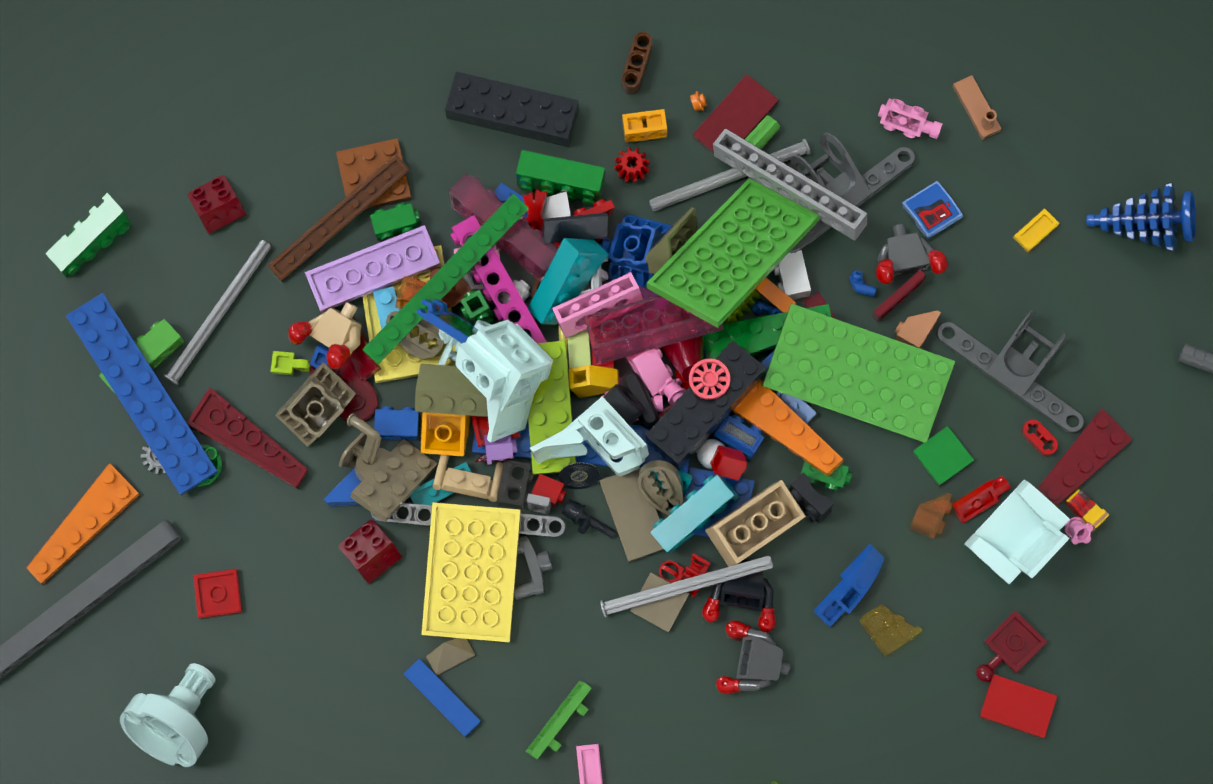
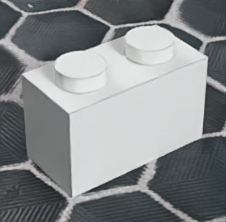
M802 250L796 253H788L773 269L775 276L779 275L780 283H777V287L792 300L809 297L811 288Z

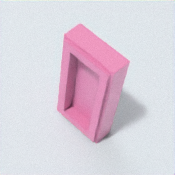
M599 744L576 746L580 784H603Z

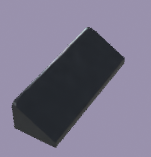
M599 213L545 218L541 230L543 241L548 244L562 242L564 238L587 240L606 238L608 234V214Z

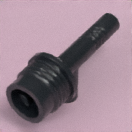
M572 499L568 500L561 514L571 520L573 524H576L578 519L582 521L578 528L579 533L585 534L589 526L597 530L599 529L600 532L610 538L614 537L616 533L614 529L583 512L586 505H581Z

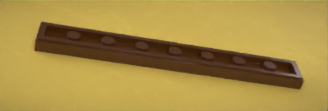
M395 154L267 266L281 282L285 280L410 172V169Z

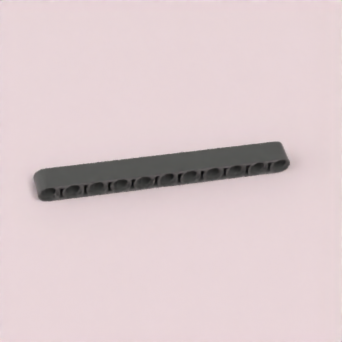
M165 520L3 643L0 646V679L177 544L181 536L170 521Z

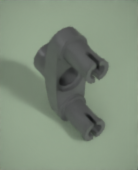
M527 535L518 539L517 554H525L532 579L531 582L514 588L516 600L534 594L536 596L544 594L543 572L553 569L547 550L536 553Z

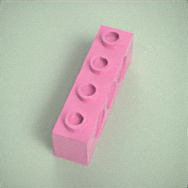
M630 272L552 309L565 338H568L644 303L639 286Z

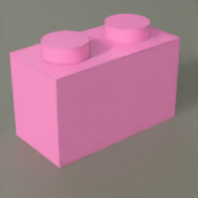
M647 343L626 356L634 372L640 376L649 395L654 396L665 384V380L670 378L673 373L667 364L664 365L661 360L663 355L659 348Z

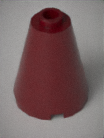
M688 323L674 325L665 332L666 335L661 339L663 352L681 377L689 382V374L692 367L697 362L703 360L704 336L699 327H692ZM699 366L698 369L703 372V367ZM695 373L693 377H699V375Z

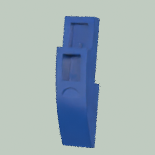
M869 544L840 575L843 580L813 612L829 627L845 611L850 614L873 584L885 558Z

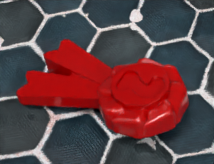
M539 189L536 190V194L531 192L523 195L524 203L529 208L527 211L528 217L522 224L523 234L531 241L543 239L541 230L544 218L542 217L547 191L542 192Z

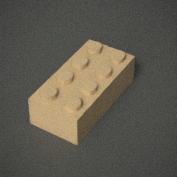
M780 480L761 491L705 531L728 567L750 556L806 516L784 482Z

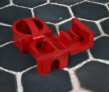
M693 553L690 559L692 563L689 567H685V572L684 568L676 562L666 561L659 568V576L664 578L661 574L663 569L676 577L672 580H665L671 583L677 582L681 579L684 580L705 574L710 566V562ZM694 559H695L696 561L702 563L704 566H702V565L698 564L697 562H695ZM666 565H673L674 567H676L678 573L672 570L671 568L667 567ZM699 589L690 591L692 598L697 595Z

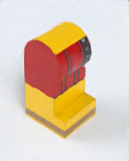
M1079 489L1065 501L1068 508L1077 517L1084 520L1085 525L1087 523L1093 525L1092 533L1109 516L1104 509H1101Z

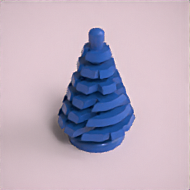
M1170 183L1164 187L1163 196L1165 197V202H1163L1162 206V192L1158 188L1151 193L1152 203H1150V207L1148 206V194L1144 193L1139 196L1137 209L1133 197L1126 200L1125 213H1123L1122 203L1120 202L1113 206V214H1110L1108 207L1102 209L1100 215L1088 214L1086 216V224L1088 227L1101 225V230L1108 233L1110 226L1113 225L1114 234L1121 237L1123 226L1125 225L1127 237L1135 240L1138 225L1140 241L1148 244L1150 240L1149 233L1153 230V236H1151L1153 245L1160 248L1163 245L1162 232L1165 229L1166 235H1164L1166 249L1174 252L1177 243L1175 232H1178V223L1182 224L1185 241H1195L1196 206L1193 191H1186L1183 194L1182 210L1177 211V206L1174 205V200H1177L1174 184Z

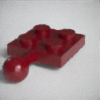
M1014 611L983 642L996 656L988 664H982L976 669V677L982 682L990 681L994 675L993 671L1002 662L1016 674L1047 641L1023 617Z

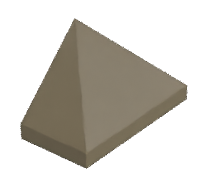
M456 638L444 642L426 657L435 675L438 676L476 655L467 639Z

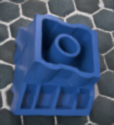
M629 214L623 218L622 224H617L608 259L611 261L608 269L609 280L613 281L631 272L637 285L647 288V282L655 274L649 273L646 255L672 225Z

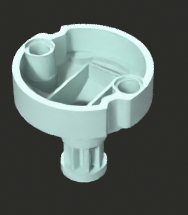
M195 663L188 666L185 671L186 675L180 684L173 688L169 696L139 693L132 698L120 716L121 727L132 742L150 756L173 766L175 764H180L184 767L194 765L208 744L207 734L194 713L201 704L200 699L207 689L213 686L216 680L207 668Z

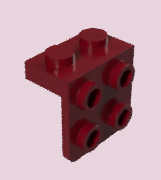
M224 175L193 189L187 195L208 234L246 215Z
M373 520L366 522L339 544V549L354 565L367 584L402 558V555L391 540Z

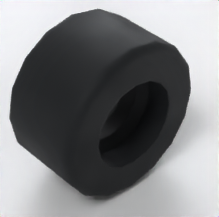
M615 384L603 397L628 425H632L644 412L643 405L629 390L619 384Z

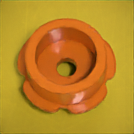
M696 91V94L690 95L692 105L695 111L701 109L704 111V106L707 105L705 95Z

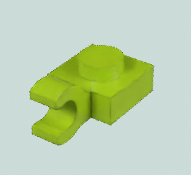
M273 351L270 372L272 374L293 376L294 370L309 372L310 363H308V360L295 359V353Z

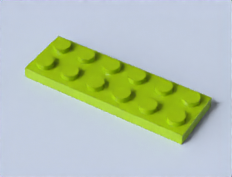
M565 341L537 343L553 359L549 378L539 384L531 404L528 416L531 447L563 431L573 422ZM531 452L533 475L560 473L564 467L576 463V456L548 459L538 464Z

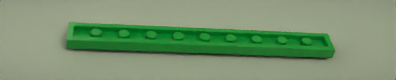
M512 194L362 350L379 365L423 319L416 313L417 310L424 309L426 313L428 312V307L421 304L422 300L428 299L432 302L434 299L442 300L529 208L515 194Z

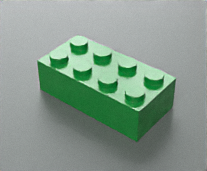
M525 150L521 151L516 179L517 185L522 191L531 193L539 189L542 192L547 191V197L567 192L568 201L578 200L588 206H594L595 202L602 199L606 183L605 168Z

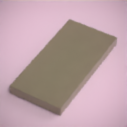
M635 470L623 476L613 475L599 480L628 563L664 550L650 533L654 529L653 525L660 519L656 508L644 498L638 488L637 483L640 470Z

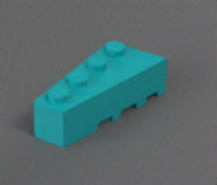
M564 238L528 307L529 312L541 324L557 325L558 322L552 308L578 297L609 254L594 240Z

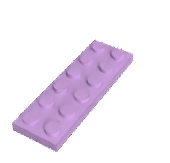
M424 225L307 271L305 274L322 313L329 308H335L346 302L373 293V291L383 289L441 266Z

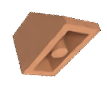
M938 310L908 317L905 323L901 321L895 330L897 334L895 340L921 348L938 321L941 312Z

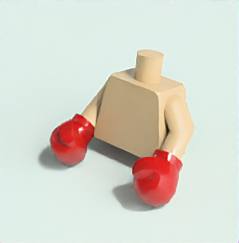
M346 302L342 311L329 308L309 322H296L289 327V340L295 345H300L307 336H312L329 347L326 355L329 367L331 369H340L352 355V352L360 345V330L362 326L359 322L352 319L358 307Z

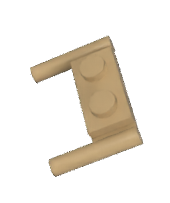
M440 455L433 483L435 490L443 489L489 499L492 502L497 501L505 468L504 463L498 462L496 464L493 480H490V476L452 468H448L446 471L449 455Z

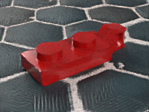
M1003 476L990 480L952 503L958 520L961 523H965L999 502L998 498L1001 494L1011 488L1009 482Z

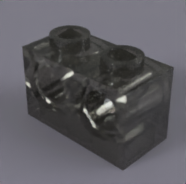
M504 460L497 499L498 506L524 510L528 494H531V492L527 491L529 483L532 484L534 479L530 463ZM520 470L524 472V476L521 479H515L512 477L513 473ZM517 491L521 495L519 499L511 500L509 499V494Z

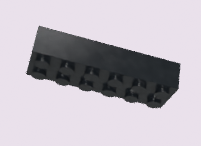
M456 72L445 113L447 119L569 147L579 111V103L576 99Z
M733 340L716 357V360L722 362L730 373V385L725 394L717 399L706 400L694 394L691 387H689L645 435L646 442L678 470L765 376L766 367ZM719 365L716 366L715 372L721 369ZM722 373L718 377H725L726 373ZM694 382L693 385L697 386L701 382ZM718 382L723 386L726 385V382ZM705 386L699 390L700 393H703ZM715 387L716 392L719 393L721 390ZM710 388L707 395H712Z

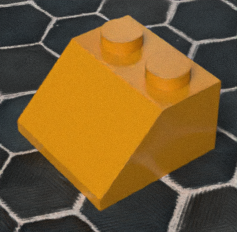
M423 412L421 453L464 456L469 434L470 415Z

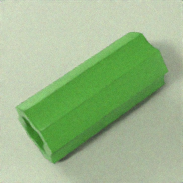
M767 115L745 138V141L761 150L780 130V125Z

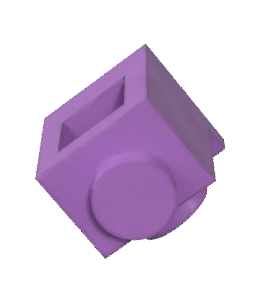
M484 435L487 465L492 464L491 460L503 461L507 458H513V453H517L516 440H511V435L491 443L487 440L488 435Z

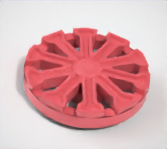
M703 359L692 367L689 374V384L694 394L706 400L717 399L728 390L730 373L727 367L719 360ZM708 363L712 364L711 369H708ZM719 365L721 369L715 372L716 366ZM699 366H702L703 369H704V372H702L701 370H699L698 367H699ZM696 373L701 377H693V374ZM722 373H726L725 377H718ZM694 382H701L697 386L693 385ZM718 382H726V385L723 386ZM705 386L703 393H700L699 390ZM715 387H717L721 391L717 393ZM709 388L711 389L712 395H707Z

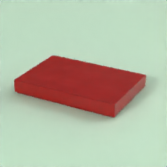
M994 674L979 717L1044 739L1057 696Z

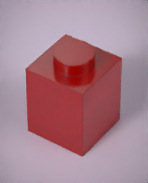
M718 445L710 462L716 475L739 480L741 474L747 468V461L742 451Z
M539 474L531 494L550 498L551 506L556 508L558 502H563L567 491H564V483Z

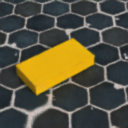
M1044 208L1016 233L1013 238L1027 252H1030L1059 225V222Z

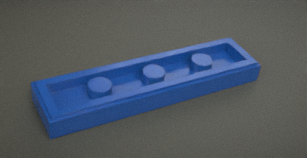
M420 659L404 673V676L465 738L481 723Z

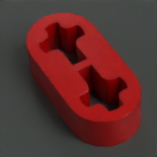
M1033 419L1024 424L1022 435L1041 455L1047 457L1056 452L1058 448L1056 438L1039 421ZM1028 426H1030L1031 428L1035 426L1037 428V430L1035 431L1036 434H1029ZM1040 439H1042L1045 443L1051 442L1052 450H1044V443Z

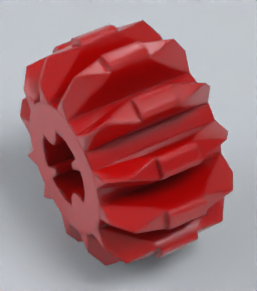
M630 147L627 148V153L620 151V157L615 158L617 165L614 166V170L619 172L618 178L625 177L626 183L633 179L635 184L637 183V177L644 180V174L649 173L647 166L650 165V160L645 159L646 153L639 154L638 147L634 152H631ZM632 163L633 165V163H635L636 167L632 168L631 166L630 168L628 167V164Z

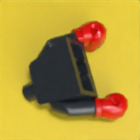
M763 571L715 584L711 596L708 597V601L702 609L703 618L710 623L716 622L719 618V606L722 604L761 611L757 624L763 632L771 631L775 628L776 624L773 608V589L768 580L763 578Z

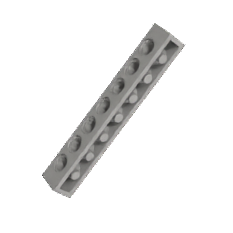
M724 129L713 143L714 156L765 187L818 214L819 220L854 241L867 226L866 212L729 130Z

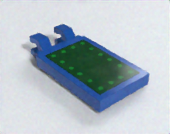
M423 299L421 304L428 307V312L426 313L424 309H418L416 312L460 343H465L468 337L476 334L478 331L477 328L448 311L447 303L439 299H434L433 302Z

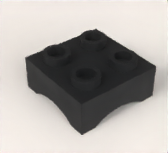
M804 472L790 484L789 492L797 504L806 510L804 513L811 521L814 522L816 520L820 523L832 512L831 508L834 502L829 497L819 494L812 487L809 477Z

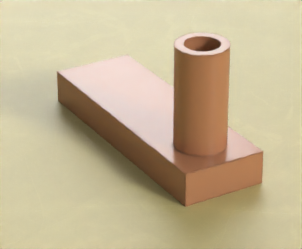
M971 75L954 83L953 88L981 140L1000 132L1001 127L996 119L997 113L990 109L973 76Z

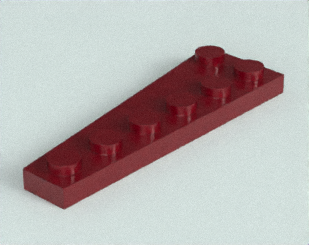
M210 387L187 421L188 426L296 489L308 473L306 467L282 449L274 440L269 438Z
M1102 408L1037 490L1057 507L1131 442L1132 438Z

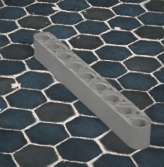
M403 503L400 507L404 506L408 509V517L406 519L400 518L398 508L387 520V522L431 525V516L429 520L424 521L420 518V511L425 508L432 514V505ZM371 513L374 519L382 521L380 518ZM524 513L520 515L519 534L556 537L563 534L566 529V523L561 517ZM532 518L537 519L540 523V527L536 531L528 527V522ZM553 520L559 521L562 525L558 533H554L550 529V523Z

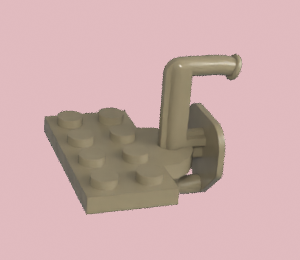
M353 413L348 417L347 425L356 427L362 433L346 448L341 456L339 466L341 468H355L357 478L361 481L351 492L350 497L386 522L437 468L438 463L424 453H421L420 450L404 439L391 452L379 448L381 442L379 432Z

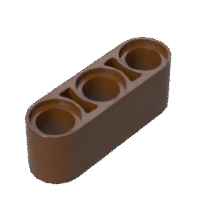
M639 32L635 35L622 74V89L627 94H636L641 88L652 53V36L647 32ZM640 42L648 43L646 47H641L638 44ZM638 60L641 61L642 64L639 66H635L632 64V62ZM633 79L636 81V83L633 85H629L626 83V81Z

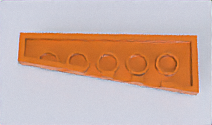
M760 380L733 412L741 418H745L760 431H764L776 442H780L795 455L802 457L811 466L829 476L844 462L843 458L770 388L762 386L763 382Z
M111 464L107 465L27 566V569L43 585L140 494Z

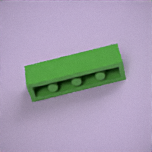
M165 319L161 322H155L145 336L141 335L135 340V344L152 370L184 343L182 337ZM101 372L99 377L113 391L110 384Z

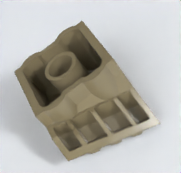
M323 362L279 409L275 416L308 447L344 411V408L356 393Z

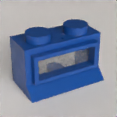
M728 415L715 432L713 439L724 442L728 445V448L742 451L747 456V461L751 462L764 441L763 432L755 426H751V428L743 424L744 420L736 415L732 417Z

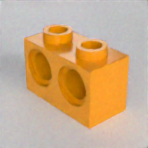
M664 109L622 115L625 143L667 138Z

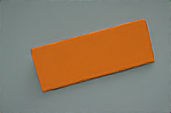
M765 278L755 288L783 313L788 312L791 303L796 304L794 300L768 278Z

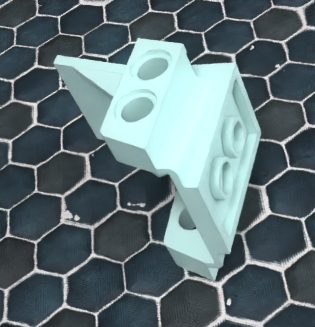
M509 320L479 329L476 334L468 337L465 343L459 344L457 350L456 367L487 398L489 422L487 440L490 443L526 428L534 394L539 384L549 378L553 359L518 324L514 325Z
M603 397L597 400L563 431L530 447L534 460L540 464L548 459L586 455L587 448L582 444L585 440L618 476H623L640 469V465L645 462V458L649 455L647 444ZM623 457V459L617 463L611 460V458L618 459Z
M1023 480L964 544L1006 583L1010 584L1021 571L1033 578L1069 540L1060 530L1070 519L1032 484Z

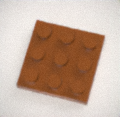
M398 138L336 152L345 196L347 197L395 154L403 161ZM405 175L367 209L410 200L411 194L407 176Z

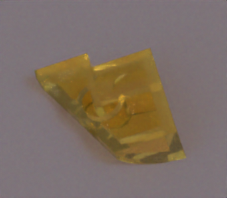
M879 605L864 614L859 621L885 657L922 631L919 626L915 628L904 621V617L893 614L883 605Z

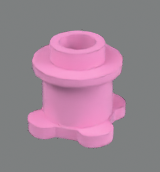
M670 377L665 380V384L658 390V393L660 395L665 394L669 404L674 405L685 393L686 389L680 386L682 381L679 378L673 379Z
M1073 517L1066 523L1065 533L1071 537L1070 540L1073 544L1076 545L1081 542L1087 544L1091 541L1090 535L1093 525L1090 523L1085 525L1084 520L1080 517Z

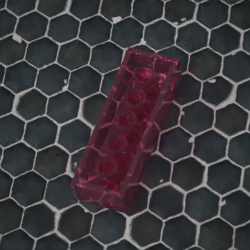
M467 173L449 190L452 208L465 219L475 215L480 226L503 205L492 190L489 189L487 191L476 177L473 176L471 178ZM521 217L496 243L500 249L539 282H542L559 249L555 243H544L542 232L538 229H532L524 217Z
M660 295L584 316L597 365L724 330L722 324L717 328Z

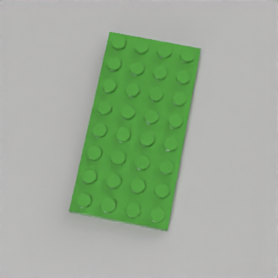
M749 178L647 282V289L718 328L819 222V215Z
M791 303L762 386L925 443L928 440L955 361Z

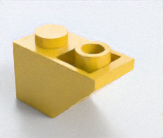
M593 365L569 369L570 389L579 398L604 394L615 384H619V371L613 368Z

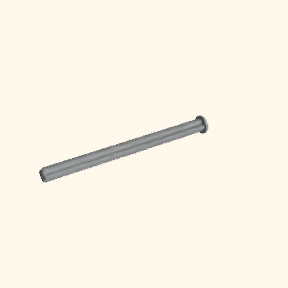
M802 139V142L769 155L783 163L791 160L796 154L801 156L804 154L810 155L811 153L806 139ZM732 168L650 199L649 204L653 211H657L744 178L746 175Z
M260 241L167 375L164 374L163 377L176 386L179 385L178 380L271 249V245L268 242Z
M765 556L606 602L601 600L602 612L606 618L612 613L772 569L773 562L770 556Z

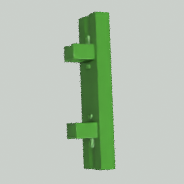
M579 681L525 752L535 759L540 757L547 746L557 752L561 744L554 737L574 711L582 716L586 714L589 709L581 702L592 688L585 682Z

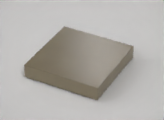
M650 572L641 591L670 584L671 582ZM687 592L631 608L630 611L670 632L690 593Z

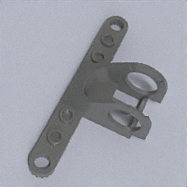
M824 133L820 137L819 146L826 154L811 165L800 157L799 154H796L791 158L790 167L804 176L811 174L814 182L854 206L859 207L898 178L904 171L911 168L915 155L909 148H898L861 176L843 144L832 134ZM828 141L839 150L843 162L833 154ZM905 154L910 160L902 162L898 157ZM829 160L842 174L834 179L823 167L816 171L817 174L814 170ZM799 163L806 167L803 171L801 170ZM819 220L789 253L800 251L807 244L809 245L830 229L831 226Z
M1032 309L1000 354L997 355L951 322L943 323L939 327L937 338L942 344L946 345L954 353L1048 420L1069 433H1076L1082 428L1084 420L1079 412L1035 382L1068 336L1066 332L1062 334L1056 344H1053L1028 326V323L1036 313ZM950 328L954 332V337L951 339L945 338L942 335L944 329ZM1023 331L1050 349V352L1039 366L1029 360L1039 346L1037 342L1033 340L1023 354L1012 348ZM1070 416L1078 420V425L1070 427L1067 425L1066 419Z

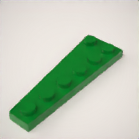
M829 304L806 308L831 317ZM788 312L721 324L718 328L715 326L701 328L704 336L706 359H716L732 340L751 356L760 351L775 348L774 346L777 344Z

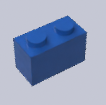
M387 406L381 407V410L375 409L374 429L379 432L381 440L404 439L406 441H419L420 413L415 412V408L404 407L402 410H394L393 407Z

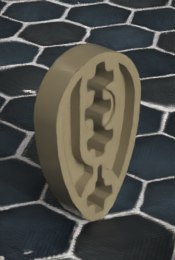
M399 311L391 312L387 316L386 324L390 321V318L394 317ZM423 318L416 326L419 329L418 334L423 335L426 333L429 341L436 339L438 348L430 350L428 343L423 342V344H420L419 337L414 336V338H411V333L398 344L404 351L417 359L434 357L441 350L444 340H441L439 337V328Z
M661 460L650 461L641 467L637 483L640 492L652 506L670 516L669 511L673 508L672 505H683L684 490L678 470L669 462ZM654 472H658V480L662 481V487L667 490L664 491L660 488V483L655 481Z

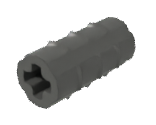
M1184 343L1178 361L1213 374V353Z

